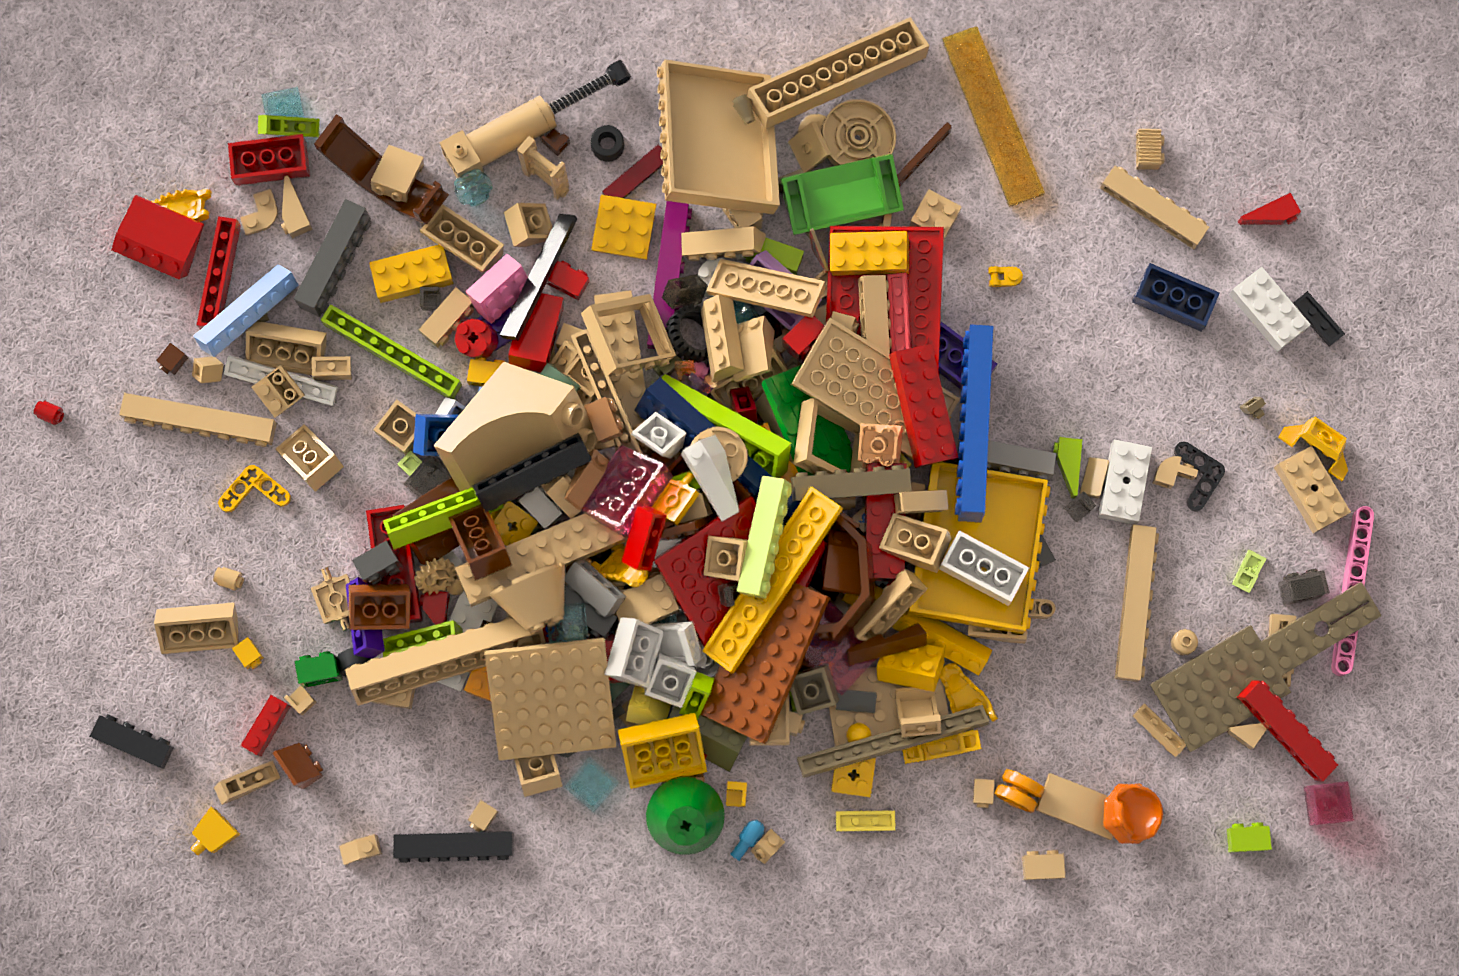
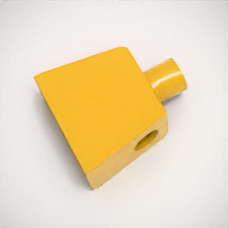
M210 807L192 832L198 841L191 847V850L198 856L206 848L211 853H215L238 837L240 833L214 807Z

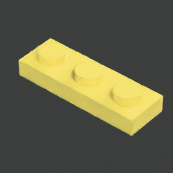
M836 811V831H895V811Z

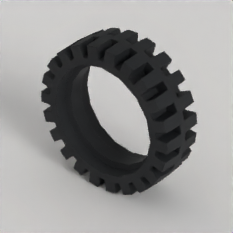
M694 305L684 306L669 318L665 330L671 344L674 346V351L679 352L677 354L679 358L684 356V361L690 360V363H699L708 359L707 347L700 350L690 346L681 334L680 322L684 318L691 319L703 328L701 307H694Z

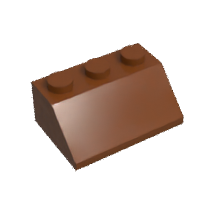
M408 584L349 585L350 630L409 629L410 589Z

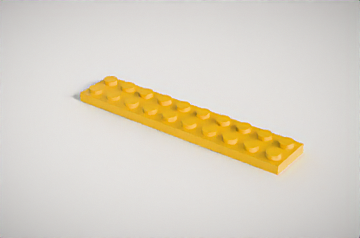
M810 487L779 537V551L775 555V569L773 574H771L770 591L766 599L740 593L702 650L705 654L734 674L843 510L840 505L815 488Z

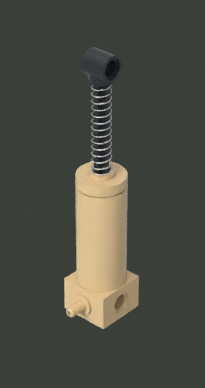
M622 60L615 61L607 67L605 75H601V77H597L595 80L593 79L592 82H588V84H584L582 87L580 86L579 89L567 93L566 96L554 100L551 104H548L541 96H538L467 135L461 130L439 142L443 155L462 185L484 173L483 167L519 148L528 136L536 139L549 132V130L556 128L554 114H559L563 109L569 106L572 107L576 102H580V100L589 97L591 94L593 95V93L602 90L604 87L606 88L608 85L610 86V84L612 86H621L628 82L632 76Z

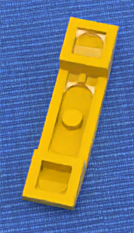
M973 730L913 746L902 751L905 764L977 751L981 750L982 747L978 730Z

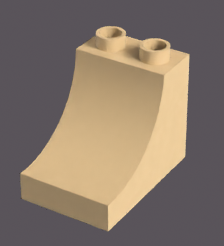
M503 362L436 442L434 447L461 492L577 433L580 434L588 452H590L597 444V437L574 386Z

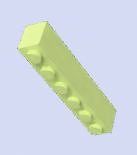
M762 476L737 592L743 595L766 599L770 591V578L775 569V555L779 551V537L783 533V519L788 510L787 501L792 493L791 483L785 479Z

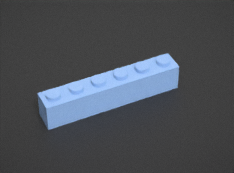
M279 264L193 336L200 348L213 357L218 355L299 286L292 272Z

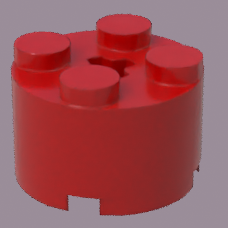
M469 319L458 325L455 343L462 354L473 359L481 357L486 359L496 350L498 335L495 329L488 323L478 319Z

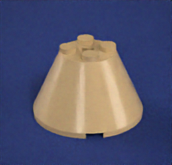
M559 563L560 567L556 568L555 564L525 574L512 580V584L503 587L502 585L490 593V596L522 627L530 631V634L542 630L541 628L547 624L548 627L560 623L559 621L563 620L565 565L564 563Z

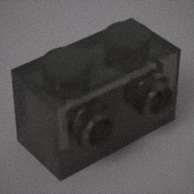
M697 274L670 279L665 286L661 298L672 309L701 304L708 285Z

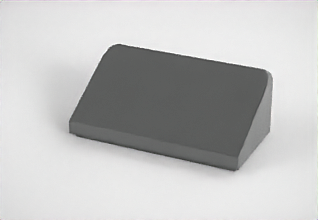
M837 690L840 701L836 704V710L875 713L876 692Z

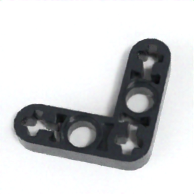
M1185 441L1179 442L1174 448L1175 456L1182 457L1181 461L1194 466V469L1203 474L1187 500L1188 508L1191 511L1198 512L1205 506L1225 474V468L1220 462ZM1183 446H1185L1186 452L1191 454L1192 451H1194L1195 454L1191 457L1190 460H1188L1187 458L1189 457V455L1186 453L1181 455V450L1178 449L1179 447L1182 448ZM1201 456L1204 459V465H1196L1194 462L1195 457ZM1211 468H1219L1220 474H1216L1213 480L1206 477V475L1208 477L1212 475L1213 470ZM1208 482L1211 490L1204 492L1201 489V483ZM1196 491H1198L1201 495H1203L1199 500V504H1201V506L1197 505L1196 507H1194V502L1191 500H1195L1199 496V494L1196 493Z

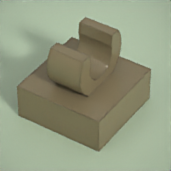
M1254 396L1241 405L1240 409L1243 413L1250 414L1254 418L1257 417L1259 419L1264 416L1261 407L1266 403L1263 398Z

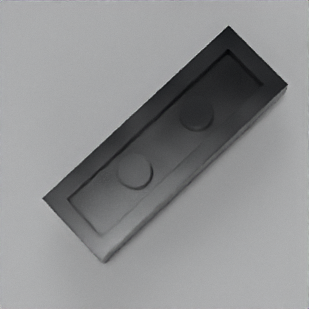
M1308 291L1293 302L1311 324L1310 326L1329 347L1345 335L1342 329Z

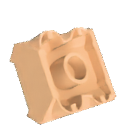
M861 424L858 461H863L864 463L880 462L885 466L899 463L901 458L902 426Z

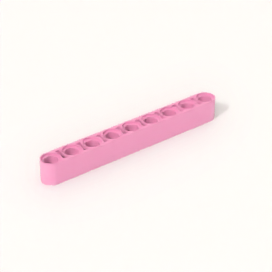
M1368 506L1360 507L1352 516L1342 592L1359 582L1365 585L1374 521V512ZM1360 512H1363V513L1366 514V516H1367V520H1366V521H1364V520H1362V519L1360 518V516H1359V513H1360ZM1357 531L1363 532L1364 539H1360L1357 536ZM1355 549L1361 552V558L1355 556ZM1352 568H1356L1358 570V577L1352 574ZM1358 630L1334 644L1331 670L1337 676H1344L1353 669ZM1342 643H1345L1348 646L1347 653L1342 651ZM1339 662L1345 664L1346 669L1344 672L1339 670Z

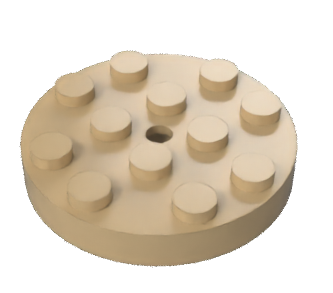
M853 99L838 104L827 115L821 129V134L831 153L828 159L835 166L892 154L896 144V131L891 118L880 106L867 100ZM859 135L861 140H856L854 136Z

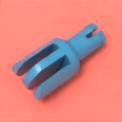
M752 820L746 824L738 835L740 841L730 853L731 856L740 861L749 847L752 848L758 843L765 829L762 822Z

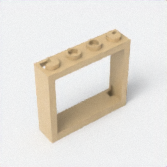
M651 294L593 304L581 313L606 376L615 374L617 377L628 371L635 373L642 368L649 370L657 365L664 367L670 364L669 361L676 356ZM640 310L658 356L618 364L599 317Z
M815 398L802 402L793 464L813 475L817 471H827V474H835L834 470H841L812 455L816 417L818 414L855 434L850 473H854V469L865 468L866 470L867 463L858 461L860 427L826 407Z

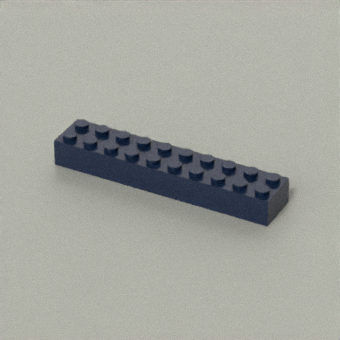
M661 377L645 390L634 410L645 421L657 412L685 431L686 436L683 447L680 450L681 453L692 443L698 434L711 427H716ZM748 455L746 467L737 480L751 493L750 496L757 503L762 476H772ZM792 493L788 497V510L783 519V528L801 503V501L792 500Z

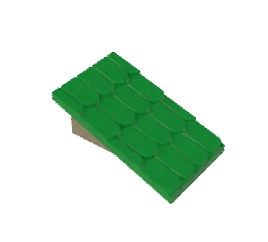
M802 365L764 379L761 383L764 392L755 402L757 413L765 423H768L771 431L791 443L790 455L793 461L801 403L812 398L791 385ZM817 414L812 455L841 470L846 469V472L850 473L853 450L844 428ZM796 466L798 473L807 472Z

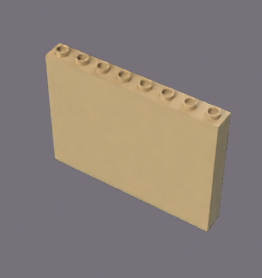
M664 60L657 69V78H659L658 94H660L658 109L661 110L659 126L662 127L660 134V143H662L661 159L663 160L661 175L664 176L662 192L665 193V201L774 214L780 206L775 127L772 126L765 129L754 111L755 121L745 124L733 107V100L745 94L748 97L749 88L771 79V75Z

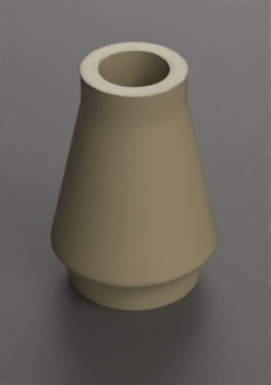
M746 94L733 100V107L744 123L749 124L755 121L750 98Z

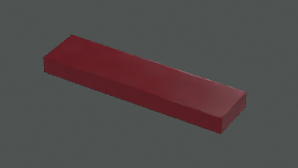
M659 144L656 145L606 187L602 193L619 198L628 196L663 166V160L661 159L662 147Z

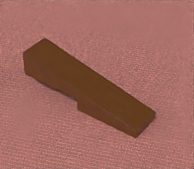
M919 623L887 638H884L880 633L847 649V663L853 665L926 646L927 633Z

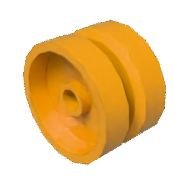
M1005 769L1002 780L1007 785H998L994 795L1015 808L1033 813L1037 803L1030 796L1035 798L1041 797L1045 789L1044 786L1018 772Z

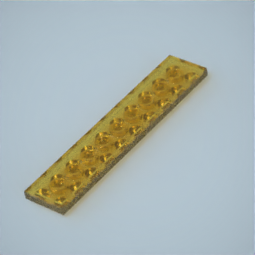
M975 26L942 38L943 45L1008 206L1012 207L1043 196L1045 194L978 27Z

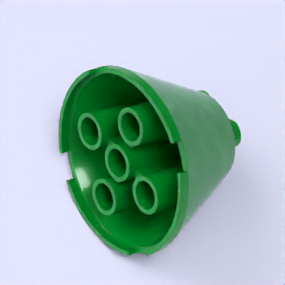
M677 777L666 781L654 791L646 809V822L651 836L662 848L675 854L690 855L707 849L717 840L724 826L725 811L719 794L711 785L694 777Z

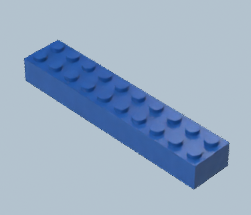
M970 324L969 330L965 331V337H963L964 355L962 356V367L964 368L961 375V385L964 386H962L960 403L963 404L959 413V422L963 423H961L958 433V440H962V442L960 441L957 459L961 460H959L956 477H960V479H958L956 484V496H959V498H957V503H955V515H958V521L981 523L985 514L993 326Z

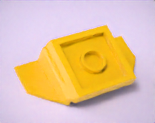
M1317 417L1308 420L1304 425L1283 428L1278 436L1280 440L1293 447L1298 439L1302 437L1309 445L1315 446L1325 456L1334 459L1328 472L1340 481L1344 480L1348 472L1343 454L1347 441L1345 436Z

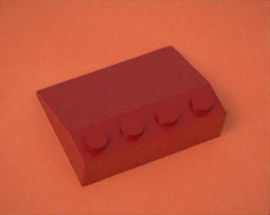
M135 195L116 232L111 251L174 278L182 279L189 274L204 224Z

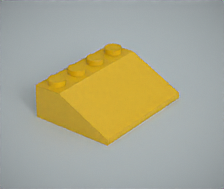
M695 713L618 730L630 789L668 781L677 777H687L707 772L699 725Z

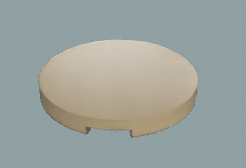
M711 427L704 430L694 438L691 445L699 440L716 435L726 452L732 482H734L741 476L747 464L748 453L744 442L737 433L728 428Z

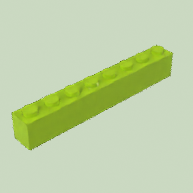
M331 304L321 318V322L325 327L447 398L454 399L462 387L461 381Z

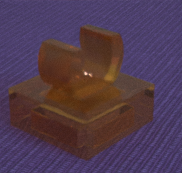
M694 360L675 361V370L679 381H682L683 374H688L689 380H693L692 373H696Z

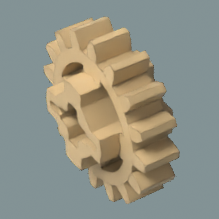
M441 557L439 561L436 558L433 559V562L426 561V566H420L421 571H416L417 576L414 577L418 589L422 593L428 592L430 595L433 591L438 594L439 590L445 591L446 586H452L451 581H456L454 576L457 573L453 562H450L449 559L444 560Z

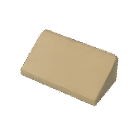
M1089 457L1080 494L1097 499L1100 497L1109 460Z

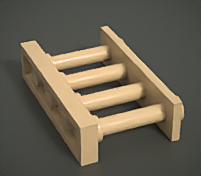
M528 136L517 149L523 173L527 177H530L531 174H536L552 187L556 200L560 197H565L569 191L565 163L561 161L556 167L538 152L535 140Z

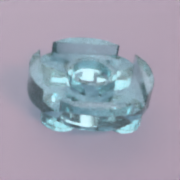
M480 169L466 172L454 181L455 195L463 205L478 206L484 203L489 198V192L493 188L487 174L481 172ZM476 186V190L472 191L470 189L471 187Z

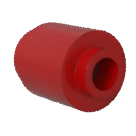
M38 401L34 407L33 414L38 419L56 425L64 418L63 408L50 402Z

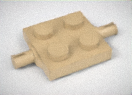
M326 567L325 570L321 569L324 581L317 586L311 587L323 623L328 624L333 621H340L343 631L349 630L350 625L347 620L349 610L346 584L351 582L349 576L345 574L340 577H332L329 567Z

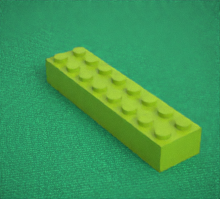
M666 374L661 377L716 427L728 428L737 433L744 442L748 455L772 477L781 478L787 472L791 443L676 379Z

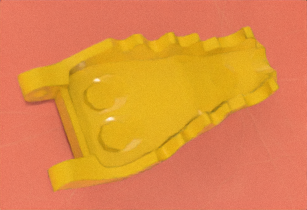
M209 189L201 191L176 190L175 194L168 192L166 196L161 195L160 199L152 202L202 222L209 218L210 213L208 210H204L205 201L211 198L212 192Z
M621 545L610 548L614 552L602 565L596 561L591 563L607 580L621 581L634 588L642 586L648 578V571L635 570L621 562L625 547Z
M949 663L942 668L939 678L945 687L952 713L983 705L987 716H989L992 722L998 719L986 694L962 672L956 663Z

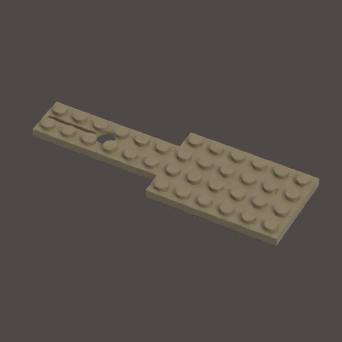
M1359 582L1260 641L1252 625H1249L1149 685L1181 739L1186 744L1189 752H1192L1228 731L1230 727H1234L1253 716L1237 698L1252 680L1264 681L1270 687L1269 691L1281 699L1291 693L1282 677L1283 674L1382 615L1363 583ZM1319 621H1324L1328 625L1329 630L1325 636H1318L1314 632L1315 624Z

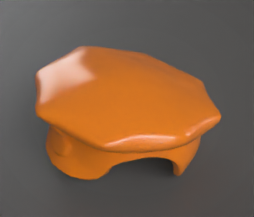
M1118 784L1105 799L1103 824L1105 829L1120 844H1140L1143 840L1155 836L1160 828L1163 818L1161 801L1152 790L1144 787L1142 784Z

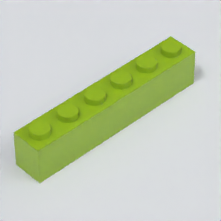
M472 487L384 520L383 523L393 549H397L452 528L448 517L481 503ZM503 504L500 505V506H499L497 509H495V510H490L489 513H492V512H494V511H497V510H500V509L504 508V505H503Z

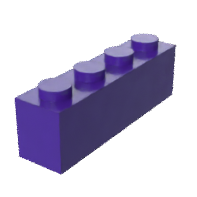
M360 577L346 584L348 610L349 585H367ZM382 629L351 630L354 655L373 659L385 652Z

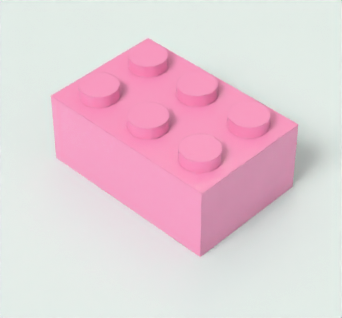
M506 254L476 281L466 293L476 311L492 324L509 307L515 304L528 277L522 265Z

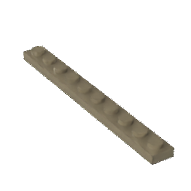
M983 705L941 716V734L902 737L899 728L797 757V763L803 778L987 726L989 725V719Z

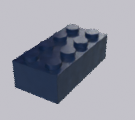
M1149 263L1132 303L1202 332L1208 323L1220 292Z

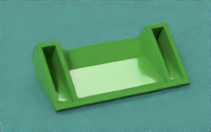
M893 154L780 178L793 235L809 232L810 229H823L904 210Z

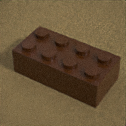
M481 504L448 517L475 581L512 566L489 511L485 512Z

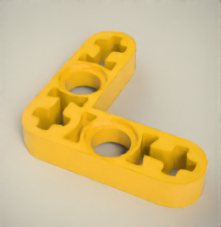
M250 465L243 470L220 497L218 505L222 511L232 512L254 487L280 507L287 506L290 503L291 495L259 467ZM250 470H251V471L257 470V471H256L257 477H256V478L251 477V478L248 480V481L251 483L250 485H248L245 481L242 480L243 477H244L246 480L250 477V474H249V471H250ZM266 481L272 482L273 485L269 491H264L262 488L263 483ZM238 484L245 485V491L242 494H237L235 491ZM275 490L281 495L285 493L284 497L286 500L278 502L279 498L274 494ZM232 492L238 499L233 498L230 502L232 506L224 508L225 504L223 502L224 500L229 501L232 498L229 495Z

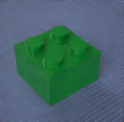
M330 651L321 652L317 657H311V655L299 657L300 660L294 661L298 684L304 688L343 680L339 671L337 656L334 653H330Z

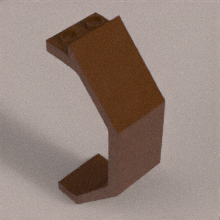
M337 114L314 143L316 149L354 183L401 215L428 224L449 196L437 181H434V186H431L416 178L408 192L407 202L395 201L389 196L375 193L371 188V179L383 156L349 128L343 118Z
M839 514L836 521L858 543L861 594L838 623L818 625L815 635L822 638V641L834 640L840 644L874 603L876 598L872 545Z

